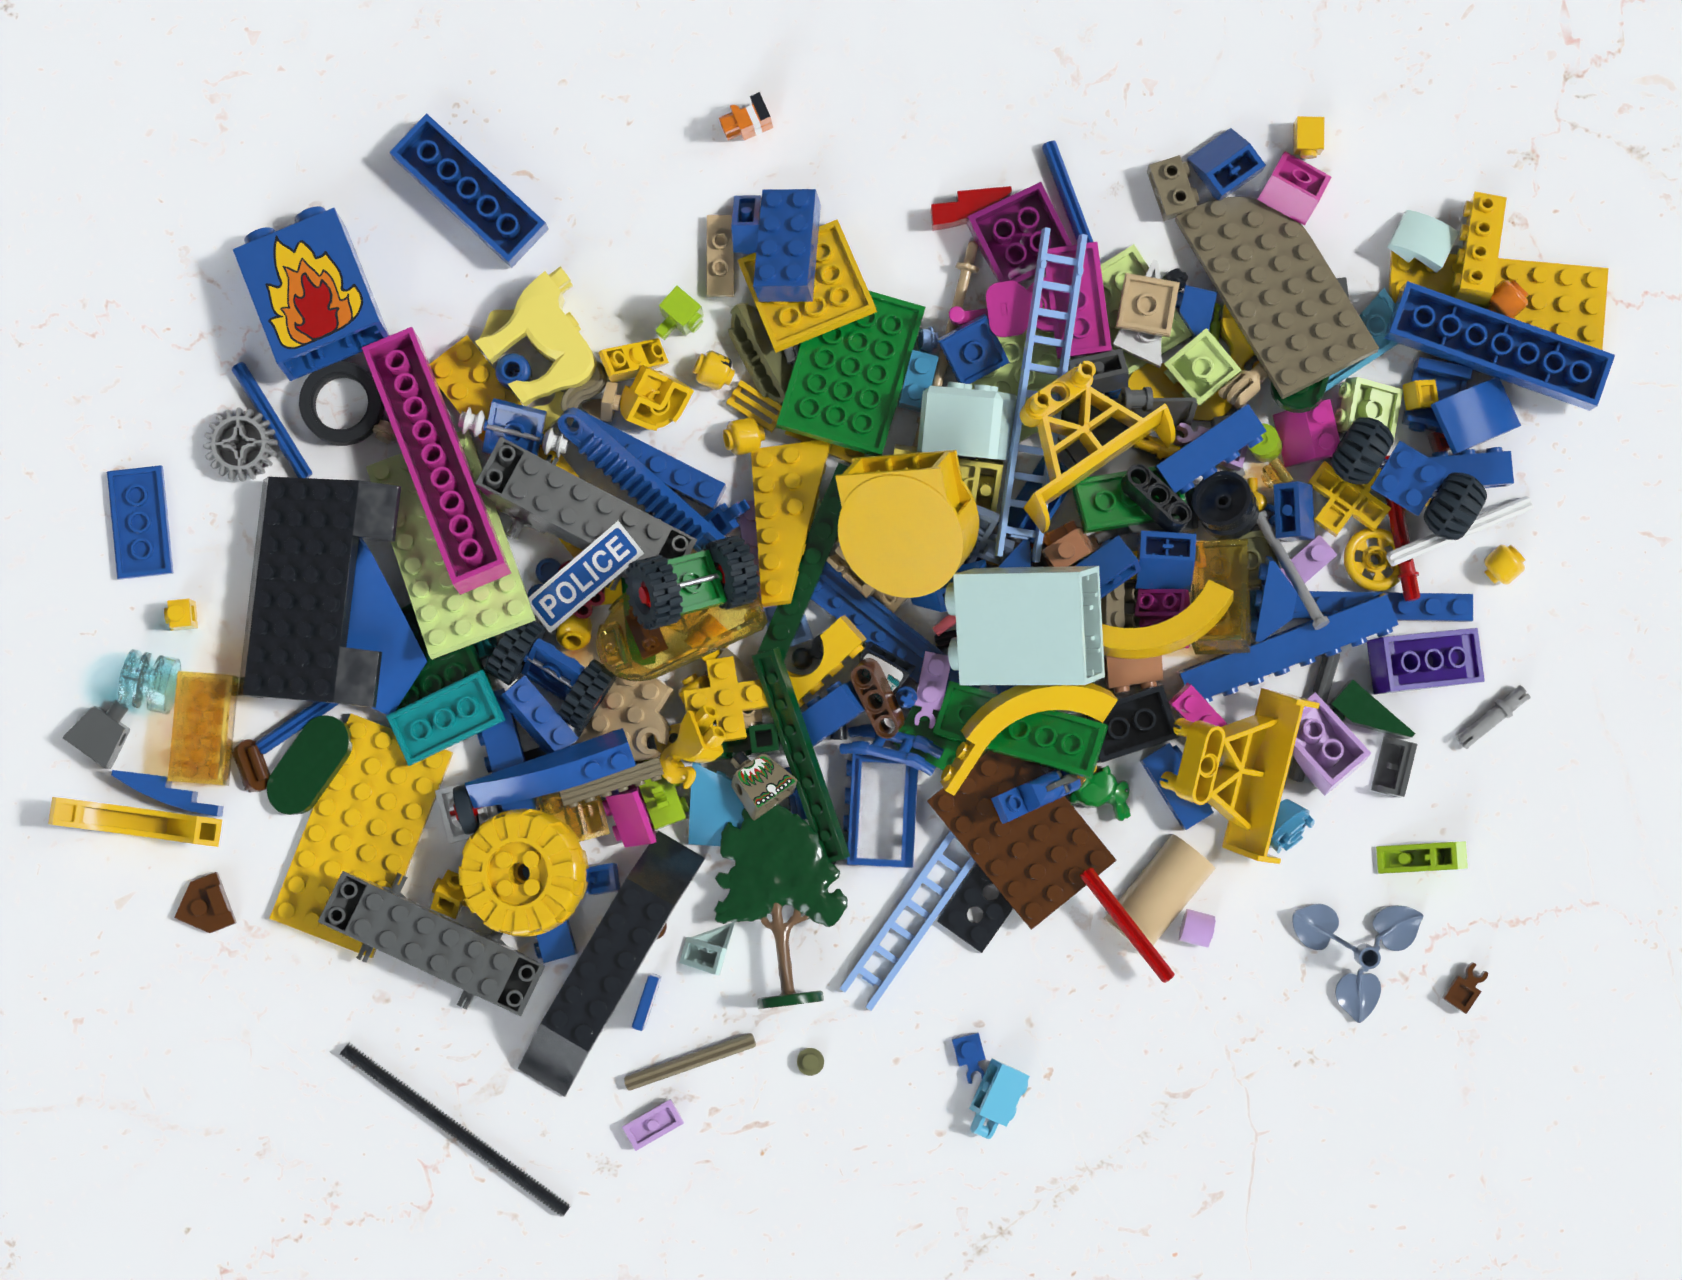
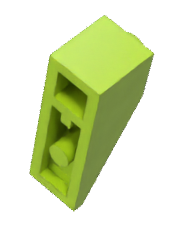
M1466 841L1376 846L1378 874L1468 869Z

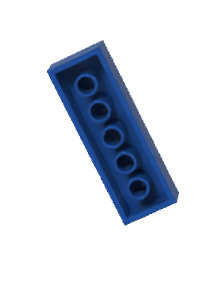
M427 113L389 152L394 161L511 268L549 230L546 222Z

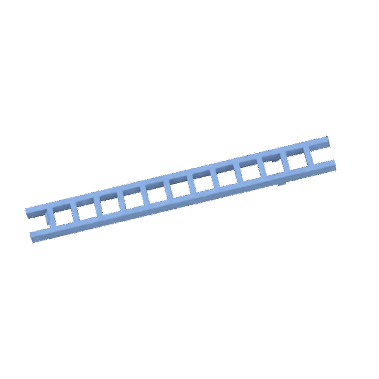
M951 831L944 838L840 987L843 992H846L859 973L863 975L862 979L872 986L876 984L879 988L866 1005V1008L870 1011L875 1007L975 863V860L970 856L966 864L961 868L942 855L953 838L958 840ZM938 860L958 874L947 891L927 878V875ZM922 883L942 896L931 913L911 900ZM906 905L926 918V921L915 936L895 922ZM890 928L910 941V944L900 958H897L879 945ZM874 951H877L895 964L884 981L864 968V965Z

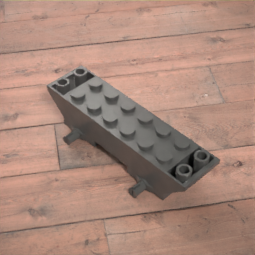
M502 437L499 438L475 483V486L496 504L497 510L507 514L513 520L509 531L506 533L507 536L511 537L516 528L512 539L518 538L523 526L532 527L544 534L547 531L584 550L613 524L619 521L644 552L637 560L656 555H662V558L665 557L667 560L689 555L697 539L653 517L651 511L647 514L648 512L645 511V508L642 511L556 466L559 461L557 457L550 463L553 455H548L547 459L544 460ZM626 569L614 579L610 590L616 589L621 577H628Z
M342 871L318 922L362 942L363 945L356 956L357 959L361 960L366 951L362 961L367 963L373 948L463 989L464 991L456 1005L461 1007L467 997L463 1005L464 1009H468L473 995H476L516 1015L522 1016L545 965L506 945L501 939L502 932L493 930L491 934L480 933L406 898L401 893L408 879L405 875H403L398 885L402 874L397 872L391 887H384Z

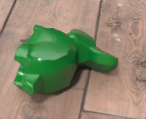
M1109 765L1099 769V772L1093 774L1092 779L1084 778L1080 780V788L1069 795L1068 800L1074 805L1079 803L1085 807L1098 808L1106 803H1110L1113 806L1115 818L1118 821H1124V819H1128L1131 816L1130 808L1126 803L1130 790L1129 784L1125 780L1117 782L1116 777L1111 773Z

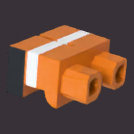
M760 92L750 96L751 105L742 109L736 105H730L732 112L719 118L727 140L742 135L745 141L773 128L771 116Z

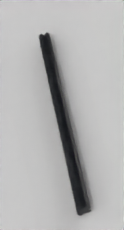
M349 1042L340 1052L342 1057H345L353 1065L365 1071L364 1073L376 1079V1082L378 1081L384 1088L390 1089L389 1091L395 1094V1096L397 1095L403 1102L415 1108L414 1110L429 1118L428 1120L437 1124V1127L443 1128L442 1130L448 1132V1135L454 1136L456 1141L461 1142L462 1145L465 1144V1147L468 1146L467 1149H470V1151L479 1155L481 1159L493 1165L495 1169L501 1171V1174L504 1173V1176L507 1175V1178L512 1179V1182L515 1181V1184L521 1185L520 1188H523L529 1194L532 1193V1196L535 1195L534 1198H537L546 1206L549 1205L548 1208L554 1210V1213L557 1212V1215L560 1214V1217H564L569 1210V1203L564 1202V1199L561 1200V1197L558 1199V1195L555 1197L553 1191L550 1192V1189L544 1188L545 1185L541 1187L542 1183L539 1184V1181L536 1182V1179L530 1178L531 1175L527 1176L528 1173L524 1174L525 1171L522 1172V1169L516 1168L517 1165H514V1163L510 1164L511 1160L508 1162V1158L506 1160L505 1156L502 1158L503 1155H500V1152L497 1153V1150L494 1152V1148L491 1150L492 1146L488 1148L489 1144L486 1145V1142L480 1141L481 1138L478 1140V1136L474 1138L475 1134L472 1135V1132L466 1131L467 1128L463 1129L464 1126L460 1127L461 1124L458 1125V1122L452 1121L453 1118H450V1116L446 1117L447 1113L444 1115V1111L442 1113L441 1109L438 1111L439 1108H436V1105L432 1107L433 1103L431 1105L430 1101L427 1103L428 1099L424 1101L425 1097L422 1098V1095L419 1096V1093L416 1095L417 1091L414 1093V1089L410 1091L411 1087L405 1086L406 1083L402 1085L403 1081L399 1082L400 1079L396 1080L397 1077L391 1076L392 1073L388 1074L389 1071L385 1072L386 1069L382 1070L383 1067L377 1066L378 1063L374 1064L375 1061L371 1062L372 1058L369 1060V1056L367 1058L366 1055L363 1056L364 1052L360 1054L361 1050L357 1052L358 1048L356 1050L355 1046L352 1048L353 1044L349 1046Z

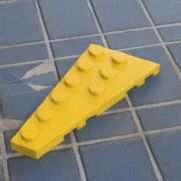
M815 440L763 447L751 452L761 602L763 607L791 604L799 574L798 569L801 557L804 555L807 534L811 528L820 494L819 488L822 476L825 474L828 453L832 447L831 443Z

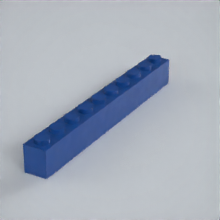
M505 688L495 690L493 693L506 720L477 734L480 746H485L488 756L484 757L488 773H495L526 762L515 718L497 698L507 690ZM536 797L501 804L502 809L498 810V814L513 809L539 810ZM524 866L523 875L529 879V868ZM569 919L549 932L536 935L538 942L534 943V949L537 958H542L543 963L578 954Z

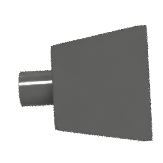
M116 699L107 712L100 707L94 706L62 738L102 767L111 769L130 732V728L120 722L129 708Z

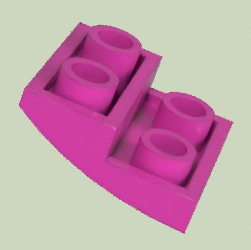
M1138 589L1135 616L1141 618L1139 622L1140 628L1167 621L1185 610L1190 605L1189 591L1187 589Z

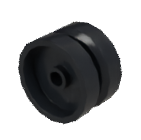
M1218 471L1205 480L1202 479L1196 486L1192 496L1193 509L1206 532L1216 539L1226 541L1239 539L1249 533L1256 525L1259 516V503L1245 478L1236 472Z

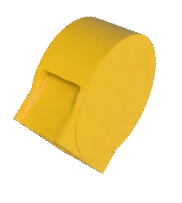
M957 450L852 458V464L841 475L835 476L842 506L838 520V538L841 550L849 566L869 586L895 597H921L942 588L954 576L972 552L979 532L977 506L970 490L962 481Z

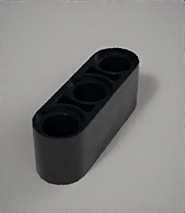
M1132 465L1122 478L1121 489L1165 531L1179 533L1190 521L1192 511L1188 504L1145 465ZM1131 477L1138 478L1141 484L1133 482ZM1151 495L1159 497L1161 503L1155 502ZM1171 514L1178 515L1181 521L1174 520Z

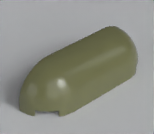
M737 304L730 312L732 314L731 328L728 329L730 339L760 394L764 398L769 397L778 403H782L793 367L791 364H787L784 350L775 353L758 310L749 304Z

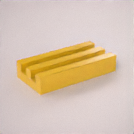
M740 380L738 386L726 402L727 405L747 418H753L758 425H762L763 428L771 433L776 428L782 406L769 397L764 398L758 390ZM742 389L777 410L778 414L775 415L742 394ZM736 398H739L772 419V423L769 424L736 403Z

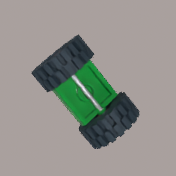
M736 535L711 541L705 545L706 549L693 554L669 560L665 557L662 558V555H656L629 563V568L626 569L628 577L625 578V583L628 585L626 593L630 597L628 602L630 606H633L632 613L634 617L638 616V623L640 625L643 624L644 629L652 630L675 624L685 614L716 606L726 610L753 603L758 597L757 592H759L760 587L757 583L760 582V578L756 574L758 566L754 564V554H750V547L748 544H745V540Z

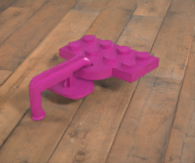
M1098 242L1086 243L1083 263L1084 271L1081 277L1070 357L1112 351ZM1077 244L1049 248L1047 253L1075 258ZM1046 261V277H1043V281L1065 285L1072 284L1074 266ZM1016 281L994 283L986 292L987 308L964 311L961 307L955 306L949 311V319L953 325H963L986 314L989 318L990 329L996 336L1011 337L1021 335L1028 326L1034 282L1027 289ZM1042 288L1039 308H1043L1044 302V309L1067 313L1070 293ZM1038 316L1036 328L1044 332H1054L1055 339L1063 340L1066 320ZM1056 347L1057 359H1061L1062 348Z

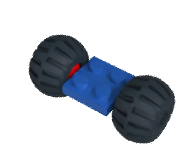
M1370 417L1357 418L1344 434L1331 458V466L1335 473L1346 482L1364 485L1370 482L1380 467L1381 471L1370 487L1371 489L1416 516L1420 515L1429 498H1431L1432 500L1423 516L1428 528L1438 537L1447 540L1461 539L1472 526L1485 504L1487 492L1483 485L1471 475L1454 472L1449 474L1437 489L1436 487L1446 473L1447 468L1402 441L1397 443L1389 458L1386 459L1385 457L1394 442V437L1389 428L1381 421Z

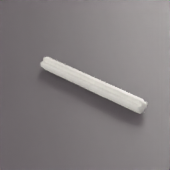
M1525 496L1478 515L1463 537L1531 510L1533 504L1530 498ZM1431 534L1388 552L1386 557L1389 564L1395 566L1456 540H1447Z

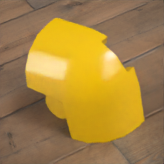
M642 365L631 387L625 385L620 400V412L625 420L643 428L657 431V428L665 427L672 421L676 423L687 406L694 390L680 380L660 370L658 372Z

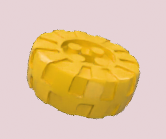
M513 809L489 818L469 837L462 850L463 859L458 869L459 885L463 887L465 894L463 899L472 913H476L483 920L484 925L494 931L511 936H535L555 929L575 912L587 889L586 869L589 868L586 851L582 849L578 841L579 837L568 824L563 823L556 816L536 809ZM524 866L529 868V879L523 875Z

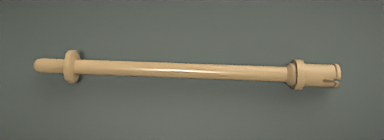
M976 241L968 243L963 263H956L955 267L961 273L952 307L959 306L963 308L971 273L979 272V268L974 266L978 250ZM948 319L945 334L957 329L958 325H953L950 319ZM942 349L940 350L932 386L942 387L948 361ZM917 417L916 421L918 428L914 443L912 444L913 447H918L920 417Z

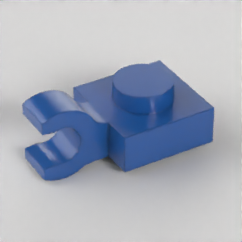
M745 499L738 504H733L729 508L726 503H723L703 518L720 533L727 536L740 526L736 518L747 512L750 506Z

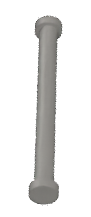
M1260 512L1256 525L1261 529L1313 619V627L1315 630L1325 627L1330 622L1328 617L1323 616L1280 540L1276 539V533L1268 521L1269 516L1267 512Z

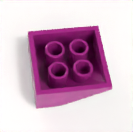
M1042 182L967 217L966 224L998 282L1016 281L1021 284L1035 278L1041 231L1043 228H1051L1048 249L1072 245Z

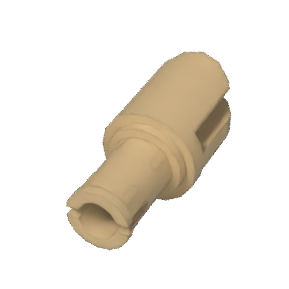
M1259 362L1250 371L1243 370L1219 390V396L1223 399L1227 398V402L1240 409L1260 391V383L1268 377L1261 363Z

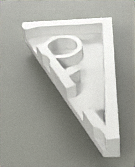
M1153 259L1145 276L1160 279V269L1157 260ZM1125 329L1119 330L1112 345L1113 347L1122 348V351L1158 368L1161 367L1162 336Z

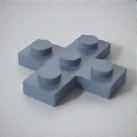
M976 505L979 515L978 537L972 552L962 565L975 562L977 557L1001 565L1013 551L1015 542L1005 538L1003 557L994 556L997 534L992 533L998 523L1000 514Z

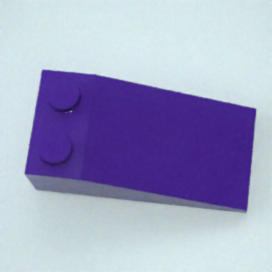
M1478 628L1387 636L1367 640L1374 695L1485 682Z

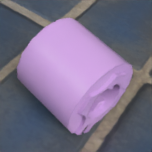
M1186 909L1180 927L1179 940L1209 948L1214 934L1215 916Z

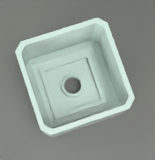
M948 382V387L929 386L923 391L917 451L957 450L958 456L1008 460L1017 396L1015 394L998 392L999 387L975 384L974 389H972V384Z

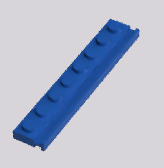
M828 562L826 563L811 600L836 620L846 615L866 637L865 643L868 644L871 641L916 666L909 677L919 684L925 651L941 655L946 654L875 598L870 596L866 599L852 584L842 577L841 572L836 571ZM951 666L945 694L950 681L959 683V670H953ZM967 685L977 689L981 687V685Z

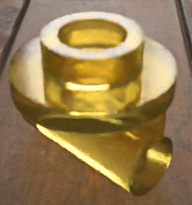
M1278 457L1262 468L1263 474L1261 479L1268 488H1273V484L1288 483L1293 480Z

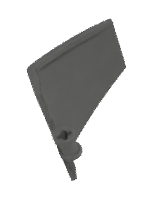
M1122 387L1118 399H1112L1142 418L1163 404H1166L1173 418L1175 437L1180 436L1182 438L1185 437L1184 433L1176 430V426L1180 423H1186L1191 426L1198 405L1195 397L1153 398L1151 387H1143L1142 390H1130L1129 387ZM1080 399L1062 410L1061 420L1079 425ZM1090 405L1091 421L1103 413ZM1111 417L1091 432L1101 446H1103L1129 427ZM1155 431L1149 434L1153 437L1159 438ZM1058 434L1059 442L1068 436ZM1080 440L1065 448V451L1075 465L1090 455ZM1133 445L1088 477L1128 471L1134 464L1154 467L1165 459L1159 460L1156 458V455L1135 448ZM1194 487L1184 493L1187 504L1191 508L1192 517L1181 532H1196L1199 527L1198 516L1193 509L1192 503ZM1177 518V519H1174V520L1180 522V521H1181V518ZM1156 522L1126 527L1131 533H1140L1141 530L1167 532Z

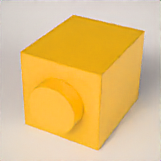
M1297 116L1293 123V155H1300L1303 159L1317 158V155H1321L1324 150V117Z

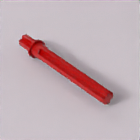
M1386 498V504L1391 508L1388 514L1394 547L1397 549L1410 543L1405 511L1403 507ZM1412 558L1398 564L1400 575L1397 576V579L1401 580L1405 601H1415L1420 598L1417 581L1419 572L1416 571L1414 559Z

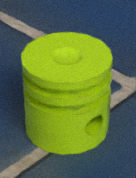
M1262 423L1266 429V432L1261 435L1264 440L1249 448L1256 460L1271 462L1281 454L1282 441L1274 427Z

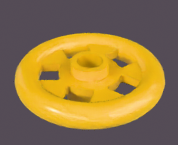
M1369 528L1362 529L1350 538L1345 547V569L1352 581L1366 590L1385 591L1400 582L1397 579V576L1400 575L1398 564L1391 566L1386 557L1387 552L1384 550L1388 546L1395 550L1393 536L1390 531L1382 528H1377L1374 532ZM1376 538L1378 546L1367 547L1366 540ZM1355 551L1363 552L1362 562L1355 561ZM1371 556L1377 557L1378 564L1371 562ZM1387 566L1393 570V573L1388 578L1381 573ZM1364 569L1374 573L1372 580L1362 575Z

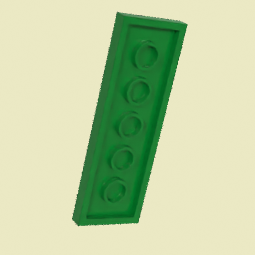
M950 681L933 733L954 741L966 742L967 739L961 732L962 728L983 705L999 694ZM1047 710L1025 716L1013 722L996 735L986 747V750L1092 779L1108 726L1107 724L1064 712Z

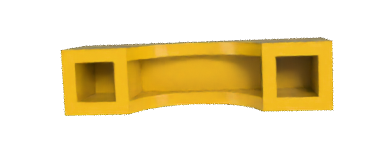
M846 615L837 619L820 635L824 653L820 665L814 672L795 674L787 670L800 708L805 704L802 699L809 692L813 696L825 685L822 682L824 678L829 674L833 678L845 667L842 662L848 656L853 659L864 649L861 644L867 640L866 637Z

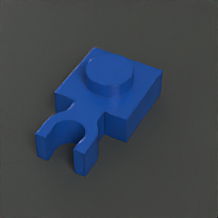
M979 1033L952 1039L959 1067L964 1065L968 1067L966 1072L968 1084H972L971 1074L974 1071L980 1072L981 1079H983L985 1073L979 1067L978 1062L986 1060Z

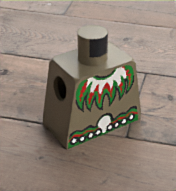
M741 751L731 759L730 763L738 770L733 776L732 788L754 821L794 793L797 779L768 755L761 754L751 761Z

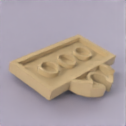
M628 660L575 744L623 728L635 762L643 763L658 758L661 753L658 750L649 749L647 747V740L650 736L655 735L658 742L665 745L668 744L671 728L667 720L659 712L674 689L633 661Z

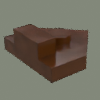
M218 872L189 883L174 918L207 933H213L237 923Z

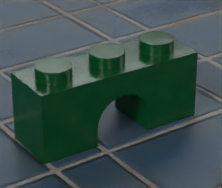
M775 724L753 725L745 728L746 739L723 742L721 745L724 752L714 761L730 760L741 751L747 757H755L761 754H779L778 732Z

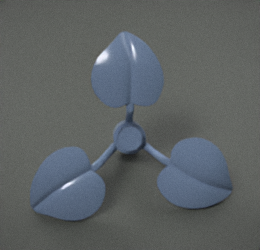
M1312 904L1295 910L1292 916V923L1298 939L1310 949L1323 950L1328 946L1330 938L1354 952L1355 961L1362 967L1358 969L1357 975L1349 973L1338 981L1335 995L1339 1005L1356 1022L1361 1023L1372 1013L1381 994V984L1378 977L1372 973L1363 974L1364 971L1368 972L1369 969H1374L1379 965L1381 961L1379 952L1380 940H1382L1383 945L1387 949L1392 951H1402L1408 948L1417 936L1424 915L1407 906L1396 905L1383 908L1375 915L1372 923L1375 931L1379 933L1375 937L1374 946L1364 943L1355 947L1333 934L1338 929L1339 918L1337 913L1325 904Z

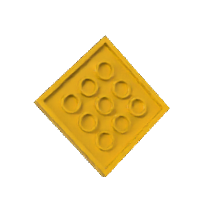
M838 219L819 226L813 302H759L753 287L756 252L737 260L775 353L877 312Z

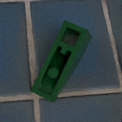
M1353 679L1349 680L1328 704L1329 708L1332 709L1342 722L1346 721L1348 724L1406 739L1412 738L1416 734Z

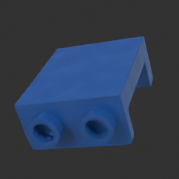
M1418 357L1414 361L1410 382L1435 379L1438 399L1440 401L1466 390L1467 381L1471 379L1473 368ZM1405 408L1402 424L1408 425L1409 430L1415 432H1424L1425 429L1435 431L1436 436L1445 438L1432 408L1407 411Z

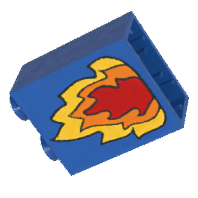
M320 206L305 209L296 215L295 224L278 231L270 227L254 230L244 238V245L233 249L276 363L289 381L363 352L362 347L390 336L348 230L334 207L329 210H325L324 207Z

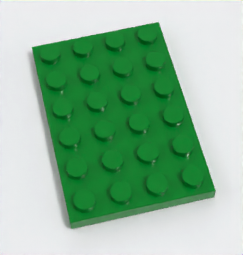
M869 291L877 310L876 313L802 342L776 428L872 456H882L926 307Z

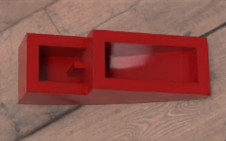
M1011 186L957 191V202L931 204L932 231L966 224L968 216L1010 197L1012 193Z

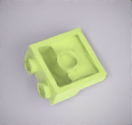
M1207 328L1164 363L1168 368L1164 371L1173 384L1179 381L1185 388L1182 392L1185 398L1195 397L1199 406L1242 371Z
M1360 377L1346 378L1345 382L1340 385L1338 392L1339 397L1342 398L1341 407L1334 414L1338 432L1345 434L1357 418L1370 417L1381 421L1387 426L1395 438L1403 389Z

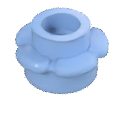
M929 326L928 329L921 328L919 330V350H926V352L931 353L933 348L938 347L937 339L939 335L938 332H933L932 326Z

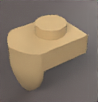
M607 381L603 398L583 403L582 408L584 411L601 421L612 423L615 411H619L621 395H617L618 383Z

